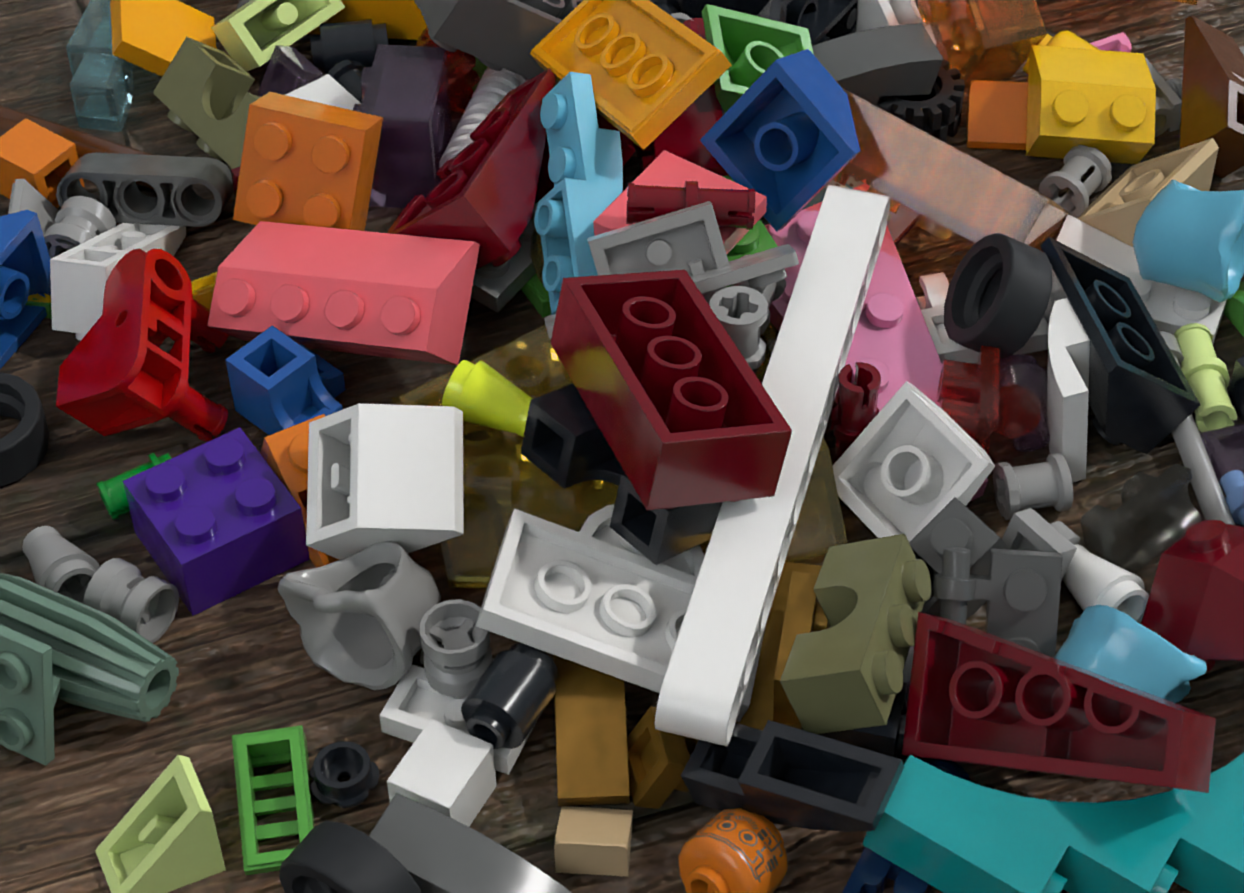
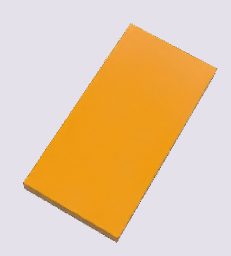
M583 0L529 53L544 70L550 68L559 82L569 72L591 74L596 112L643 150L732 66L722 51L649 0Z

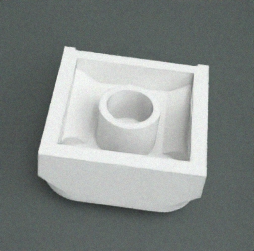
M906 381L822 477V480L878 538L905 534L908 542H910L954 497L966 506L995 465L986 451L942 408L913 384Z

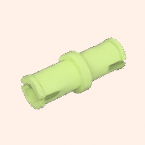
M1199 323L1184 325L1176 330L1174 335L1184 357L1180 366L1181 371L1200 403V406L1194 411L1197 428L1207 435L1226 433L1234 426L1232 420H1237L1235 408L1232 406L1227 391L1230 376L1226 364L1217 358L1210 330L1205 325Z

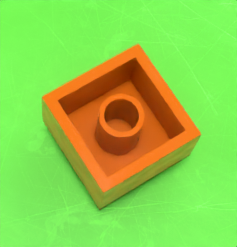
M269 92L249 104L233 220L253 225L263 221L364 231L383 117Z

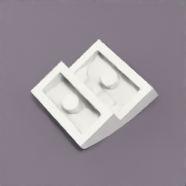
M1065 298L1054 302L1048 328L1047 438L1050 454L1060 453L1065 457L1073 483L1086 479L1090 339L1070 302Z

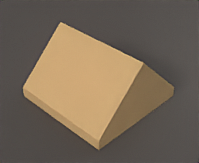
M1211 138L1130 166L1076 219L1133 247L1132 241L1137 222L1147 205L1171 180H1176L1200 191H1210L1219 149L1218 145Z

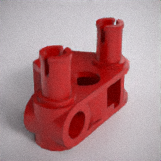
M155 248L147 253L142 249H133L125 254L115 265L106 281L101 317L59 367L56 407L103 436L154 423L168 417L196 434L202 441L209 442L212 440V435L217 437L221 433L227 422L228 409L190 387L188 374L190 340L199 345L205 352L214 353L215 346L218 348L223 346L229 335L207 326L210 309L193 299L190 277L182 264L173 255L162 249ZM167 337L175 341L169 353L159 348Z

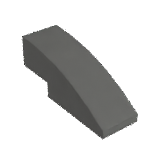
M922 23L893 25L855 32L812 46L814 56L847 93L852 115L874 114L880 96L930 94L943 62V57Z
M397 793L369 835L385 847L408 870L419 886L421 893H572L540 869L482 833L437 810Z

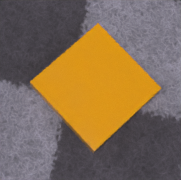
M110 0L112 54L120 59L163 77L186 37L217 49L216 35L211 29L215 25L214 17L178 0Z

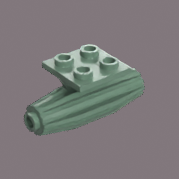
M0 573V745L43 765L50 763L55 758L53 709L57 698L72 705L144 722L150 721L151 718H157L161 714V710L167 707L171 701L172 693L175 692L177 686L176 679L179 676V668L176 667L178 662L175 658L104 612L22 577Z

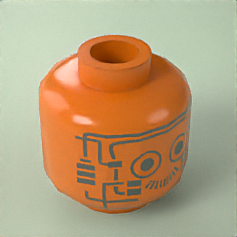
M725 809L712 817L684 843L678 857L679 874L686 893H773L781 885L788 870L787 853L779 830L764 816L743 809Z

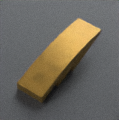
M553 655L554 663L558 669V678L555 681L558 806L630 803L624 680Z

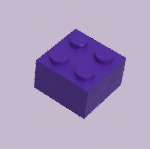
M240 427L123 480L136 535L167 580L178 589L179 597L192 616L310 560L300 505Z

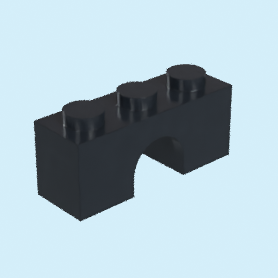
M574 383L530 400L520 453L563 489L588 480H601L618 485L609 527L652 563L658 565L710 540L722 502L682 506L673 509L646 510Z

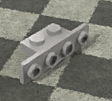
M710 201L587 238L598 275L685 269L707 303H710V298L715 292L723 289V287L748 280L751 288L781 281L787 277L785 268L799 264L796 251L789 244L728 261L713 205ZM556 314L544 318L549 339L552 337Z

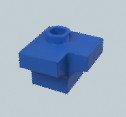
M274 326L269 327L225 359L235 411L268 435L319 415L325 414L327 416L343 410L342 405L334 399L346 390L343 372L303 344H298Z

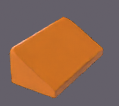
M985 80L970 82L966 108L967 148L1026 150L1028 82Z

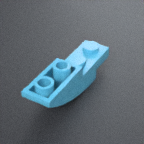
M569 72L542 98L540 111L541 123L546 128L550 154L548 174L550 180L554 183V188L536 203L534 221L536 231L541 237L544 258L542 280L549 294L551 315L557 312L563 278L598 276L587 238L594 236L593 221L623 192V159L620 131L599 128L591 74Z

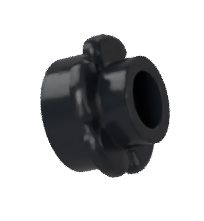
M348 741L335 742L324 747L315 757L310 770V776L314 780L310 785V789L315 799L324 805L334 804L341 808L356 807L367 800L369 790L377 787L380 777L376 763L370 761L367 751L362 746ZM341 778H350L349 781H345V782H339V781H338V780L341 779Z

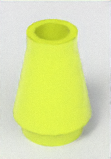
M462 360L447 383L442 398V406L456 407L462 410L463 422L515 433L523 437L530 400L533 398L481 360L477 364H473L467 360Z

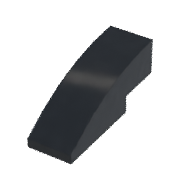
M768 720L763 731L736 723L728 746L698 740L681 777L696 804L720 811L725 809H743L762 815L773 824L813 830L842 832L875 831L901 776L904 765L902 760Z

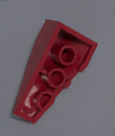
M550 68L506 94L470 134L473 143L464 148L454 159L447 160L436 172L442 181L432 189L426 199L422 194L416 195L402 210L387 233L474 241L480 244L475 270L488 263H491L493 267H498L511 259L519 251L522 243L518 239L533 214L547 135L546 128L543 127L540 118L542 98L555 87L557 79Z
M1207 519L1191 526L1186 531L1184 537L1161 554L1141 625L1157 633L1188 655H1195L1197 658L1205 661L1206 671L1212 670L1215 660L1244 661V527L1226 524L1221 520Z

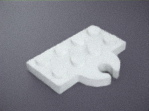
M607 505L589 515L579 532L514 509L505 530L476 626L660 693L705 556L700 545L655 565L609 527L614 505ZM763 636L736 721L739 723L750 705Z

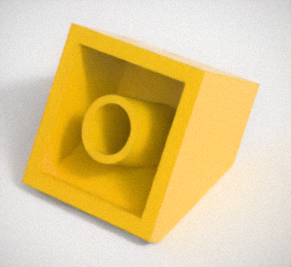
M1031 45L1029 52L1026 156L1064 159L1072 147L1085 145L1101 151L1109 162L1138 164L1155 144L1156 87L1144 54Z

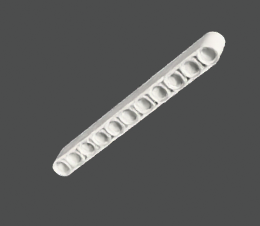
M834 185L827 187L762 382L763 387L792 429L775 496L746 499L737 502H722L661 686L655 715V730L728 746L731 740L839 387L838 376L840 370L846 364L883 243L889 216L890 196Z

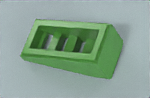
M302 725L232 735L245 875L280 871L281 864L295 849L259 853L258 840L299 835L301 842L315 826L312 792L310 789L311 778L307 740ZM292 762V771L254 776V767ZM294 786L295 795L255 800V791ZM297 810V820L257 826V816Z

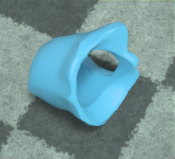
M1171 180L1147 205L1136 224L1132 243L1140 276L1146 280L1199 292L1219 303L1226 299H1231L1237 292L1240 280L1244 275V190L1200 191L1176 180Z
M1106 605L1086 607L1080 618L1074 620L1068 638L1054 657L1173 703L1181 701L1190 692V680L1205 674L1207 670L1206 662L1202 659L1182 652L1126 613Z

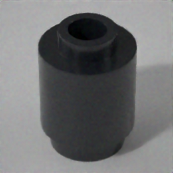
M367 19L321 24V35L310 36L314 69L325 68L326 75L337 63L344 60L360 62L368 71V75L378 74L377 68L391 67L386 23L372 24V20Z
M516 643L509 650L499 652L461 706V713L467 723L466 727L469 734L493 744V749H513L519 747L556 693L555 681L558 678V669L554 661L542 650L523 643Z

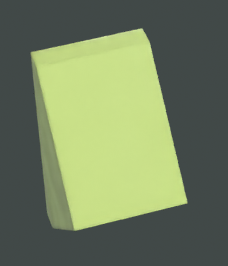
M177 755L95 849L111 893H168L226 871L213 813L189 757Z

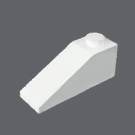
M122 223L51 258L52 330L75 333L76 339L81 341L102 315L106 281L118 261L133 249H142L146 253L153 248L162 249L174 256L186 237V226Z

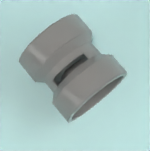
M73 196L64 201L56 215V224L50 226L44 234L50 259L116 227V220L111 211L102 203L85 196Z
M112 558L103 563L92 576L84 594L83 604L116 618L151 643H154L163 636L174 620L178 609L179 594L178 589L173 584L157 576L144 578L142 577L141 570L135 565L121 558Z
M461 599L446 600L431 607L424 614L420 622L421 647L424 651L425 677L431 688L442 695L467 697L493 661L492 649L489 646L490 631L476 626L481 608L473 602Z

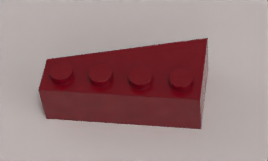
M918 612L902 755L1209 793L1216 718L960 622Z

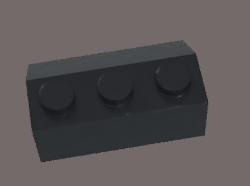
M1048 237L1040 245V251L1046 253L1052 266V290L1044 317L1049 325L1054 302L1067 298L1090 339L1088 403L1095 414L1092 418V423L1098 433L1109 443L1116 446L1122 443L1148 454L1200 406V403L1131 279Z

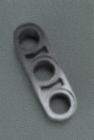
M95 152L83 155L74 163L58 184L56 197L60 207L64 201L73 196L92 198L102 203L111 211L116 223L199 227L209 225L218 218L233 195L234 188L231 170L217 159ZM80 178L93 182L98 187L100 195L91 194L86 191L80 183ZM136 181L146 182L151 185L156 191L157 197H149L143 194L138 189ZM192 184L206 186L211 190L215 199L207 200L201 198L193 190Z

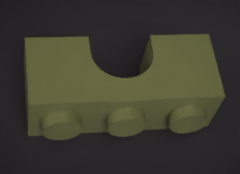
M186 37L153 94L170 109L167 117L172 122L189 132L195 133L199 137L196 144L200 149L218 160L225 161L229 165L230 170L241 166L249 104L261 98L248 93L255 79L227 53Z
M905 534L829 546L813 590L831 627L821 631L796 635L780 679V683L804 731L823 734L887 724L895 695L901 691L903 686V669L910 647L915 645L918 612L922 611L924 601L929 600L931 595V578L928 568L923 560L916 559Z

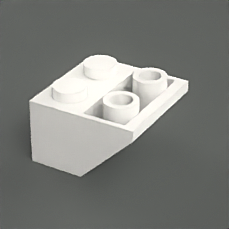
M358 403L309 422L306 546L341 560L375 543L395 542L403 547L407 553L464 534L462 410L450 406Z

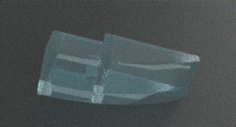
M90 0L66 46L73 77L69 85L79 128L122 132L130 110L134 89L133 64L112 54L110 0Z

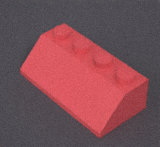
M260 221L218 266L207 326L244 341H251L269 327L274 326L298 344L301 343L311 349L458 366L480 244L474 241Z

